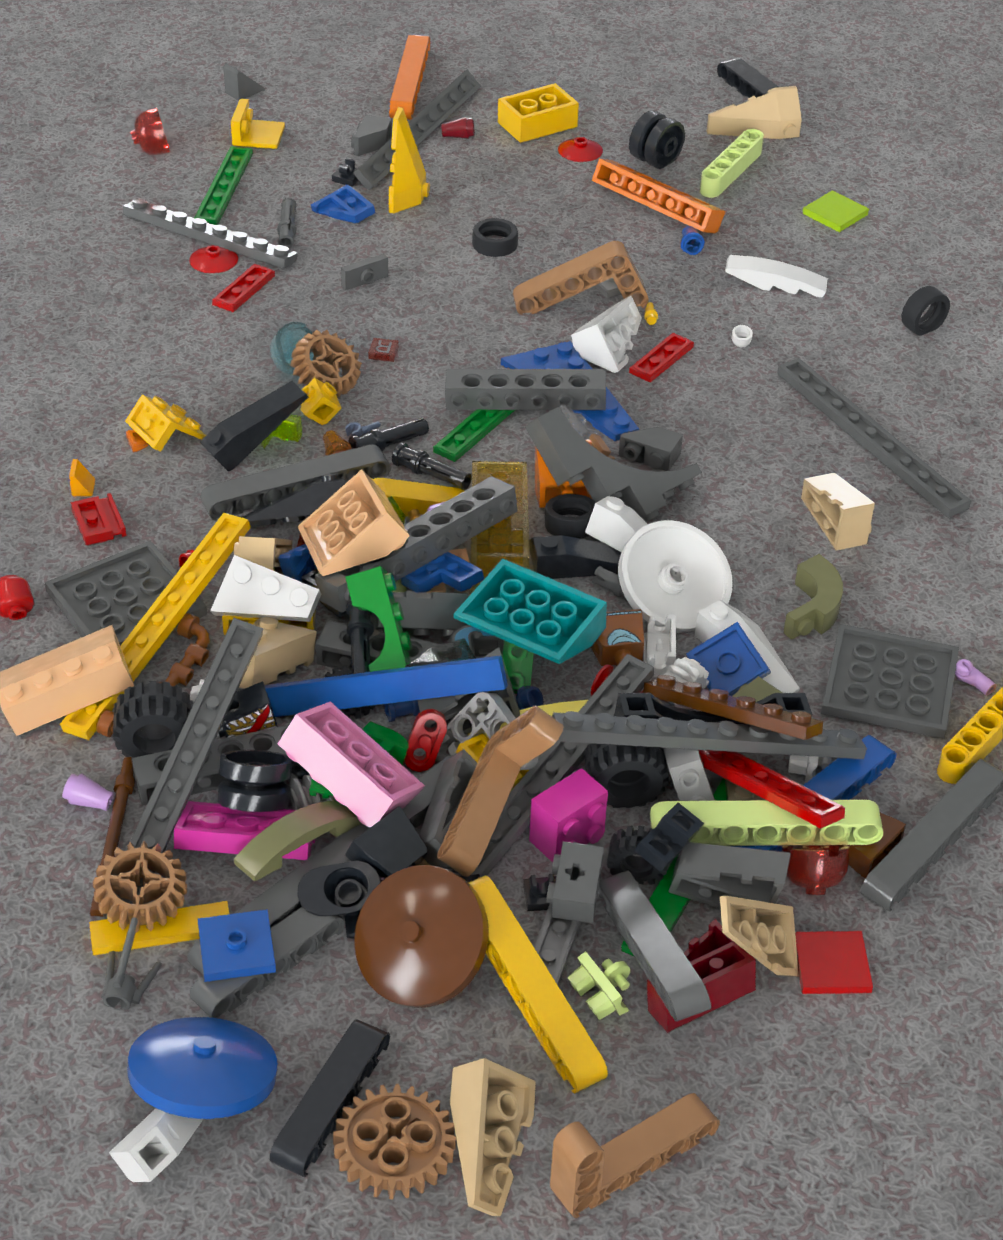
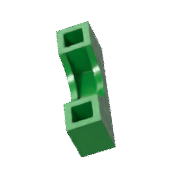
M379 566L346 576L353 607L373 612L380 619L384 627V647L378 658L369 665L370 672L417 666L415 661L411 662L408 650L412 649V644L408 632H403L400 621L404 620V614L401 604L399 602L395 603L393 591L396 590V583L392 573H388L387 570Z

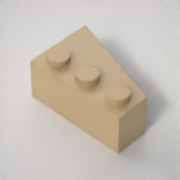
M836 473L804 479L801 499L835 550L866 545L868 536L871 533V520L875 503Z
M239 536V542H236L234 546V555L283 575L278 557L292 550V540Z
M272 617L259 618L253 625L263 628V635L239 688L245 689L262 681L264 685L277 680L279 673L286 671L287 674H292L295 672L296 666L303 663L304 666L308 667L314 661L317 631L280 623Z

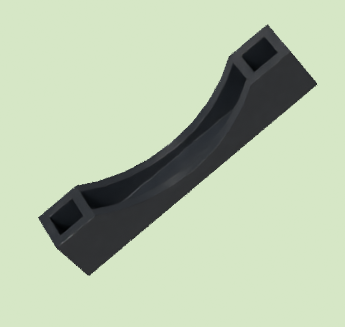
M618 693L614 716L618 717L637 715L649 719L668 717L681 721L699 719L704 722L720 723L722 721H730L735 724L750 725L703 711H691L674 707L659 700L651 693ZM773 693L756 702L762 705L778 704L783 706L784 711L791 713L794 711L807 712L811 714V718L813 715L805 693Z

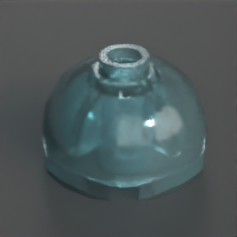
M302 322L285 324L273 336L270 344V355L274 365L288 375H293V370L295 369L290 366L293 359L291 355L296 348L295 345L306 334L313 333L306 327L307 324ZM310 352V360L312 361L314 354Z

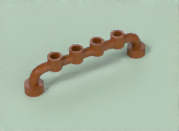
M186 613L180 620L177 634L187 639L195 635L198 640L195 644L191 643L188 646L185 656L179 663L173 664L169 676L164 681L169 682L172 687L178 685V683L187 686L194 676V669L191 667L194 664L202 667L210 653L206 649L210 642L209 633L199 624V617L190 613ZM105 710L97 723V733L108 738L113 735L114 712Z

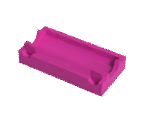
M188 801L174 828V849L239 854L252 839L268 826L296 810L283 809L273 812H248L226 808L217 803ZM316 838L282 856V858L308 860L311 855L312 843H315Z

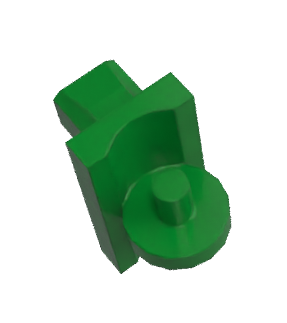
M504 640L502 657L514 693L517 694L520 687L531 686L534 653Z

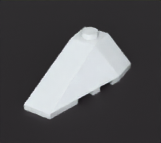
M630 295L571 335L573 346L580 353L582 359L614 373L620 371L628 363L629 357L627 354H624L626 349L632 350L631 335H637L642 319L632 296Z
M607 496L595 503L585 533L622 552L630 538L639 529L648 524L632 508L626 506L621 499Z
M721 600L697 612L695 637L702 643L738 622L771 671V674L764 677L763 680L783 693H796L800 690L760 627L745 614Z

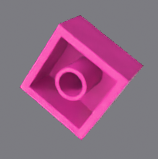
M581 768L531 799L529 841L552 862L555 854L561 855L563 841L577 842L585 845L597 843L605 832L608 790Z

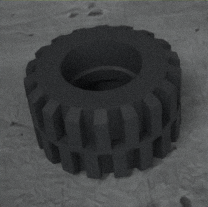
M149 681L148 684L140 682L136 684L135 688L128 687L125 689L124 694H120L117 697V703L114 704L113 740L117 749L122 750V754L125 757L131 756L132 758L172 750L194 705L193 701L190 700V695L187 692H182L181 687L177 685L172 687L169 682L164 681L162 683Z
M591 743L585 749L586 772L608 790L607 806L612 805L613 808L642 807L647 802L655 801L657 795H662L665 792V786H668L669 773L664 747Z

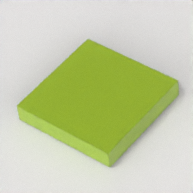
M833 190L803 207L804 215L838 232L851 226L869 213V208Z

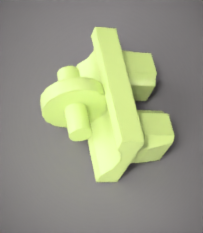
M586 951L577 957L581 966L568 977V980L580 996L584 995L594 986H597L600 991L586 1001L596 1017L601 1020L615 1010L619 1015L628 1012V1008L622 1002V996L615 987L618 986L622 991L629 988L630 983L626 979L630 974V967L624 961L613 963L610 959H606L602 963V967L605 969L603 973Z

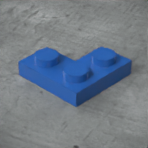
M446 552L401 578V583L417 593H426L442 582L462 592L484 580L483 570L450 552Z

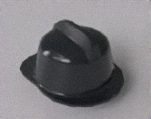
M348 861L321 866L310 870L302 877L298 884L297 896L301 905L308 912L317 916H355L360 913L369 895L380 884V879L372 866L361 861Z

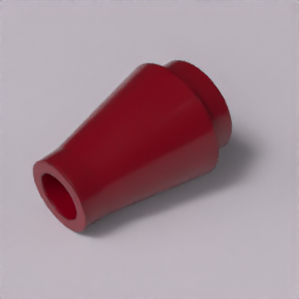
M466 116L441 124L443 137L469 139V137L475 136L473 118H467Z

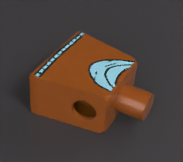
M641 609L607 612L606 629L591 646L601 666L607 664L618 666L627 654L643 661L644 629Z

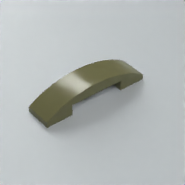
M325 801L308 805L282 817L259 833L234 858V864L253 881H257L281 868L282 856L328 831L335 837H338L362 823L358 820L357 815L346 805L338 801Z

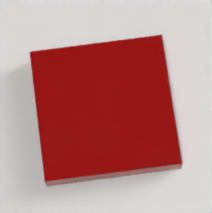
M862 931L795 932L798 972L802 994L872 993L873 983Z

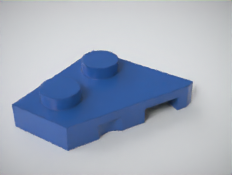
M349 185L311 204L313 212L352 223H358L375 213L374 205Z

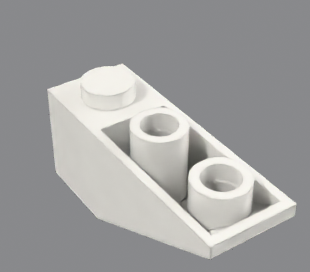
M156 1108L119 1142L109 1154L132 1182H151L179 1155L203 1119L181 1117Z

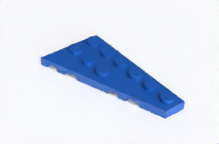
M571 341L501 358V365L510 369H592L588 362L581 358L580 353L575 350ZM607 387L606 410H572L573 414L579 418L583 417L592 423L594 428L613 441L620 440V436L623 433L639 430L638 426Z

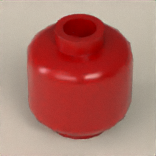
M17 575L1 577L0 616L3 618L9 617L11 620L26 617L27 613L33 609L35 603L28 581Z

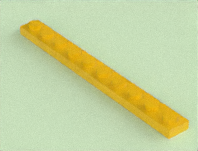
M223 513L120 647L133 682L234 551L235 543L239 542V536H245L251 527L248 519ZM124 691L66 715L60 723L63 732L90 740L96 732L97 723L105 710L112 711L114 704L117 703V697L120 694H124Z

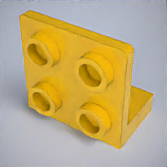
M240 99L231 119L232 145L277 149L285 129V122L252 120L253 109L249 108V99Z
M142 394L125 420L153 449L162 451L175 429L201 440L206 436L200 430L201 425L197 421L185 416L187 412L176 404L169 406L166 401L157 396H154L152 399Z

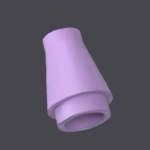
M71 774L65 784L62 797L67 799L69 804L107 811L109 805L113 802L114 793L106 790L83 774L79 776Z

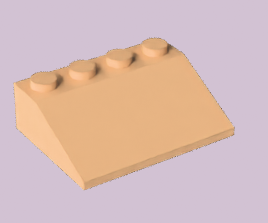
M362 469L297 526L322 576L386 557L392 551L400 549L410 536L385 493Z
M110 625L0 672V705L16 736L122 692L128 687H134L113 626Z

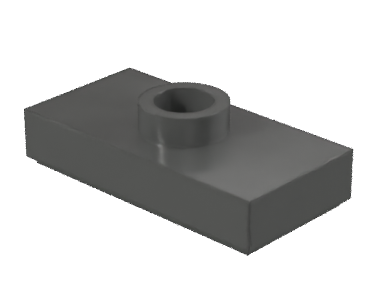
M385 254L341 267V286L345 290L388 277V257Z

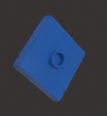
M738 622L686 653L687 658L699 662L709 672L707 678L709 683L706 686L708 690H726L729 692V696L736 694L742 685L749 684L758 676L763 679L771 674L769 667Z
M268 909L198 918L204 982L276 972Z

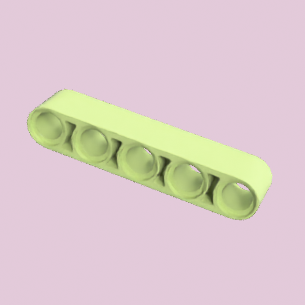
M757 129L744 131L702 171L700 193L703 196L709 198L719 196L761 155L763 132Z

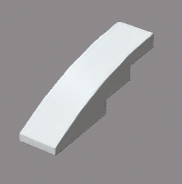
M729 255L727 258L725 272L762 290L770 291L772 286H775L792 294H796L799 289L816 297H823L826 293L828 278L807 269L781 261L753 256Z

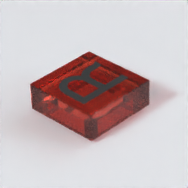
M373 338L368 352L369 359L394 362L399 348V341Z

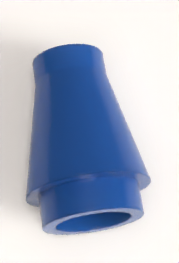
M686 226L682 230V250L690 255L700 253L704 248V238L695 228Z

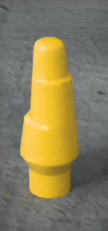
M652 302L647 303L644 318L649 325H654L658 319V313L654 309Z

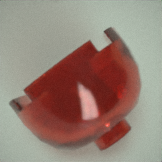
M157 107L141 112L134 121L135 130L131 131L134 145L139 144L142 151L150 155L169 153L170 149Z
M793 845L782 846V852L791 853L786 875L788 880L796 886L806 888V894L825 895L826 888L837 886L844 880L848 872L849 846H844L840 849V845H802V850L793 849Z

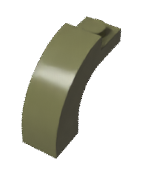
M817 554L798 564L795 585L803 590L812 600L786 614L783 633L791 640L799 635H808L813 628L822 635L834 625L839 615L843 595L842 578L837 569L827 559Z

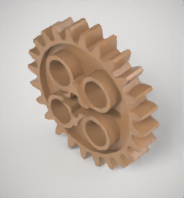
M396 1084L393 1092L390 1093L387 1092L384 1085H380L379 1095L376 1096L367 1089L365 1101L354 1097L353 1109L343 1107V1118L336 1120V1131L333 1132L334 1158L339 1159V1170L347 1171V1181L351 1183L360 1179V1191H364L370 1185L373 1186L374 1197H378L383 1189L388 1190L390 1199L394 1198L396 1190H401L405 1198H409L410 1188L415 1187L421 1194L424 1193L425 1181L434 1186L437 1185L438 1174L446 1175L448 1163L453 1162L456 1145L454 1123L449 1122L448 1110L440 1111L439 1100L428 1103L427 1091L419 1097L414 1096V1086H411L406 1093H401L399 1084ZM370 1138V1139H373V1140H372V1141H364L363 1139ZM417 1140H425V1141H427V1142H425V1143H418V1142H416V1141H417ZM391 1162L399 1163L398 1165H388Z

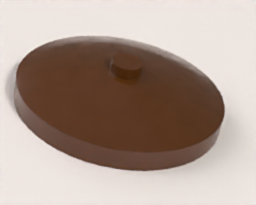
M418 865L395 872L372 891L365 901L357 920L355 953L362 975L379 995L403 1006L426 1008L442 1004L454 998L474 979L483 963L489 937L485 907L477 892L466 880L444 868Z

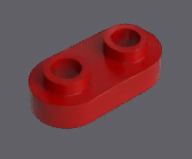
M426 709L420 712L415 719L407 740L409 747L405 757V764L413 771H426L433 766L447 732L446 719L440 711ZM428 720H433L436 722V725L433 728H428L425 726V723ZM420 748L425 751V754L417 756L414 754V751Z

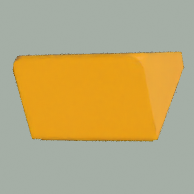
M73 459L69 475L72 496H93L95 478L78 459Z

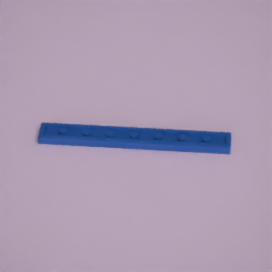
M500 655L265 685L274 716L280 717L296 715L328 702L333 703L338 709L504 690L507 688L508 683L502 656Z

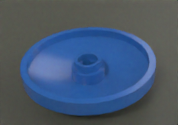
M187 1017L158 1024L141 1034L129 1051L127 1075L135 1093L151 1106L181 1117L215 1119L246 1112L262 1103L275 1086L278 1063L272 1046L256 1031L229 1020L211 1017Z

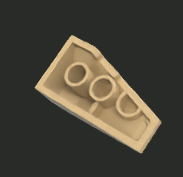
M797 87L773 88L768 90V93L757 98L753 96L748 98L747 102L737 106L732 104L708 114L707 134L740 136L748 129H757L763 132V138L784 139L799 137L802 118Z
M720 896L723 934L776 975L799 976L793 906L732 896Z
M486 1058L453 1068L450 1106L468 1207L491 1216H501L514 1178L509 1168V1163L512 1155L521 1156L524 1147L520 1141H517L521 1126L530 1127L534 1117L536 1081Z

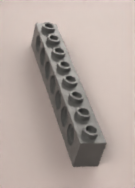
M491 476L405 524L404 527L410 536L400 549L392 551L388 556L326 576H322L320 573L316 574L317 589L321 592L319 600L342 613L346 611V605L351 601L346 576L379 566L387 570L388 573H392L395 582L517 512L515 487Z

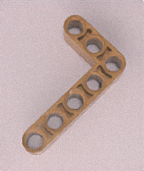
M620 241L608 242L519 284L513 290L516 309L520 315H523V313L535 314L612 277L623 298L625 299L631 295L636 307L641 306V308H644L649 299L643 280L627 249Z
M534 706L493 734L481 754L437 854L438 859L466 877L476 870L482 860L520 768L556 743L563 732V724L538 706Z
M691 1093L601 1147L580 1122L570 1123L556 1135L553 1142L550 1188L574 1218L580 1217L578 1213L588 1207L593 1209L611 1198L609 1194L619 1188L622 1191L641 1179L639 1176L648 1170L653 1172L670 1162L669 1158L678 1152L683 1154L701 1143L699 1139L707 1134L710 1136L714 1135L720 1126V1121L695 1093Z

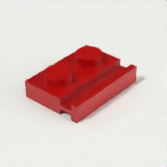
M111 493L102 499L96 496L71 502L72 513L86 546L112 540L115 535L121 534L122 537L126 536L125 525Z

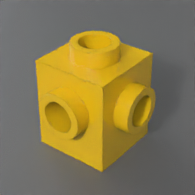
M314 378L308 385L302 388V391L309 398L301 404L300 409L309 419L324 425L342 409L336 396L337 391L330 383H323Z

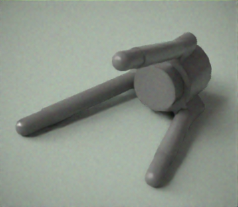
M135 917L131 919L115 976V951H110L108 954L105 986L101 995L103 1003L107 1007L115 1008L120 1000L121 1009L128 1010L131 1003L139 1004L142 994L162 966L161 962H156L137 989L134 984V978L125 974L138 919Z

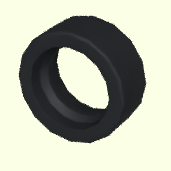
M489 218L479 221L473 228L472 245L478 253L485 256L501 257L509 255L518 246L517 226L508 220L500 218ZM498 235V236H503V237H505V238H502V239H490V238H487L486 236Z
M933 286L922 287L915 291L904 305L901 314L902 322L916 335L922 336L938 329L946 319L950 310V300ZM929 305H931V306L929 307L928 311L921 317V315L923 314L924 310H925Z
M564 494L551 498L545 506V528L554 536L563 535L579 539L590 536L585 531L596 502L587 496L579 494ZM568 514H570V515H578V516H576V517H567V516H563V515H568Z

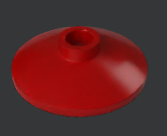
M585 137L568 139L558 146V152L562 157L575 162L593 161L598 159L603 153L600 144Z
M211 245L193 252L189 262L194 269L200 272L221 273L232 269L237 264L238 255L236 252L223 247Z

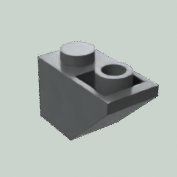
M365 115L362 123H358L356 134H353L351 138V147L354 148V155L360 156L379 150L392 137V118Z
M661 427L623 433L620 436L619 456L629 461L649 465L654 469L669 471L681 454L683 434Z

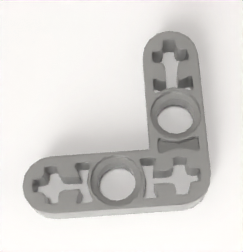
M480 692L476 694L447 725V732L436 760L440 762L448 756H454L460 743L479 734L486 733L491 738L494 733L500 730L502 723L506 722L508 724L516 719L503 699L494 692ZM486 707H487L488 710H489V712H483V711L486 709ZM466 719H469L472 723V732L469 736H466L463 732V723ZM539 756L523 765L520 770L534 768L538 763Z

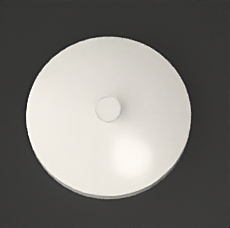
M673 520L650 523L639 529L630 538L620 555L618 576L626 600L633 610H642V616L645 621L648 622L651 616H655V626L663 627L667 614L676 615V633L695 631L697 612L718 600L729 603L732 593V574L726 556L711 537L690 524Z

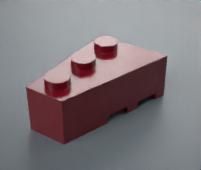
M716 919L709 924V930L699 939L694 937L688 943V949L684 952L706 987L711 1002L710 1010L676 1022L649 979L647 980L648 1012L667 1033L756 990V959L723 934L722 925Z

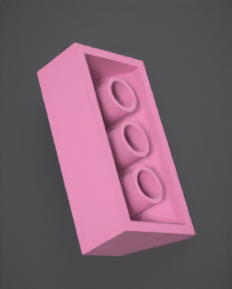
M331 702L296 714L278 742V745L286 751L287 756L291 760L298 762L305 768L314 781L326 787L333 794L336 801L346 805L357 815L358 820L367 827H372L400 806L403 809L425 786Z

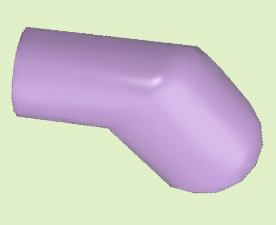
M961 659L957 662L955 676L958 680L976 687L986 696L996 690L997 685L973 667L969 660Z

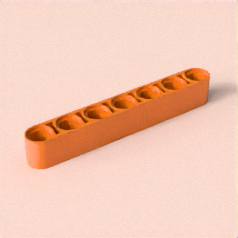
M408 35L390 100V118H394L398 107L404 109L406 118L408 120L412 119L418 98L417 93L420 91V82H422L423 72L426 67L425 61H427L428 51H430V36Z

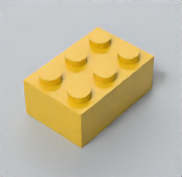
M554 83L499 98L498 123L516 140L522 143L577 127L579 103Z

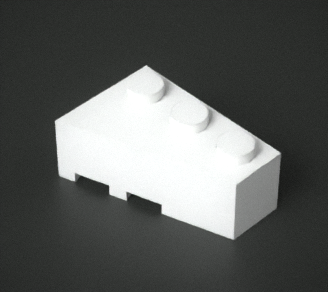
M234 555L211 612L216 616L272 617L277 620L310 622L321 597V592L317 588Z

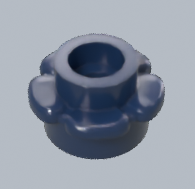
M522 686L518 689L516 700L519 710L543 705L544 699L539 688L535 686Z

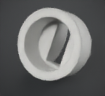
M746 325L734 327L732 330L733 344L737 347L748 346L752 340L753 332L751 328Z

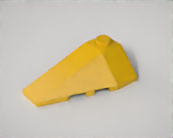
M398 107L393 118L391 149L396 150V152L393 153L392 163L390 164V172H394L392 186H389V213H396L421 204L423 198L429 196L430 184L426 183V171L404 109Z
M372 479L385 493L398 517H408V512L412 509H418L420 515H423L427 512L429 506L448 501L465 491L455 487L396 479Z

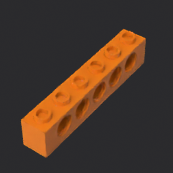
M599 158L591 180L706 233L718 232L726 212L614 160Z

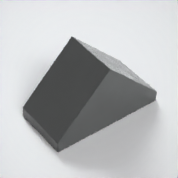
M227 63L223 66L225 93L236 100L245 99L265 90L264 87Z

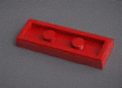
M253 264L213 298L212 305L231 312L236 311L275 277V271Z
M672 333L629 368V373L651 383L690 351L694 346V342Z

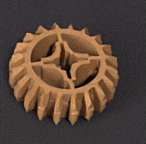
M316 330L312 334H306L295 345L296 348L292 352L291 357L293 359L290 366L295 368L293 375L300 377L298 384L304 383L308 385L316 378L323 383H330L336 389L337 397L341 394H347L357 384L356 381L360 377L361 372L359 369L362 364L357 361L359 353L352 352L354 345L348 346L346 338L339 339L337 332L330 335L328 330L322 333ZM310 352L314 354L312 361L310 360ZM339 368L342 369V377H340L338 374L340 371Z
M145 841L141 844V848H134V845L129 842L127 851L116 847L114 851L115 857L105 856L104 865H98L96 870L97 877L93 880V888L95 889L94 901L99 903L98 907L101 915L107 914L110 924L119 920V926L122 930L130 924L133 917L137 918L136 933L140 929V925H146L152 931L154 928L153 923L156 921L165 926L167 923L166 916L175 918L177 907L184 905V895L187 893L186 872L181 869L179 858L173 859V853L170 849L161 853V847L158 843L152 849H148ZM149 870H153L159 874H153ZM143 878L144 887H141L140 895H138L137 886H140V880ZM120 898L128 899V900H130L133 904L127 903V902L121 900Z

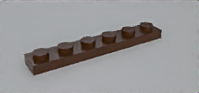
M658 675L657 679L644 682L643 693H651L660 700L806 740L822 734L824 721L811 718V714L807 712L794 711L791 713L784 711L783 706L778 704H758L756 699L752 697H732L728 695L729 692L726 690L703 689L700 683L677 682L676 677L670 675Z

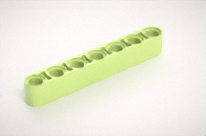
M767 800L663 801L654 804L650 810L651 828L654 829L661 818L679 802L705 823L690 841L694 843L722 846L869 845L878 842L883 837L879 806L871 800H832L845 807V818L821 829Z

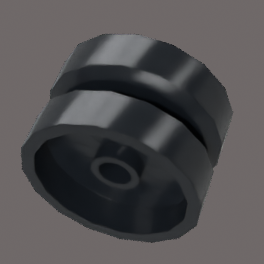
M655 110L644 113L632 129L629 138L630 154L643 162L646 161L657 169L666 167L677 159L685 142L684 126L679 121L667 118L664 114Z
M234 750L221 754L219 774L225 777L226 780L219 783L218 803L226 808L248 812H273L289 807L291 787L285 784L284 781L291 778L292 760L285 754L266 750Z

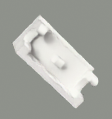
M667 614L663 627L655 626V616H651L648 620L647 633H644L643 662L654 667L653 677H657L658 675L665 674L668 671V666L673 665L676 660V615Z

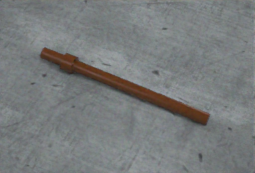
M125 757L123 759L120 775L115 779L113 790L116 795L100 865H104L106 855L115 857L114 851L119 844L128 797L133 793L135 784L132 757ZM94 895L89 914L90 916L103 917V914L101 915L99 911V903L94 901Z

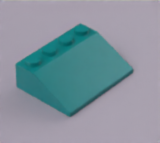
M502 559L454 613V618L561 664L591 647L606 629L607 602Z

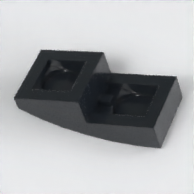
M678 802L661 818L658 825L639 842L634 851L662 872L705 823Z

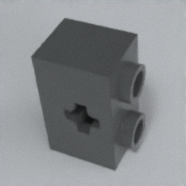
M563 841L561 855L555 854L553 859L552 874L557 875L556 883L549 882L547 903H552V917L593 923L603 867L604 847Z

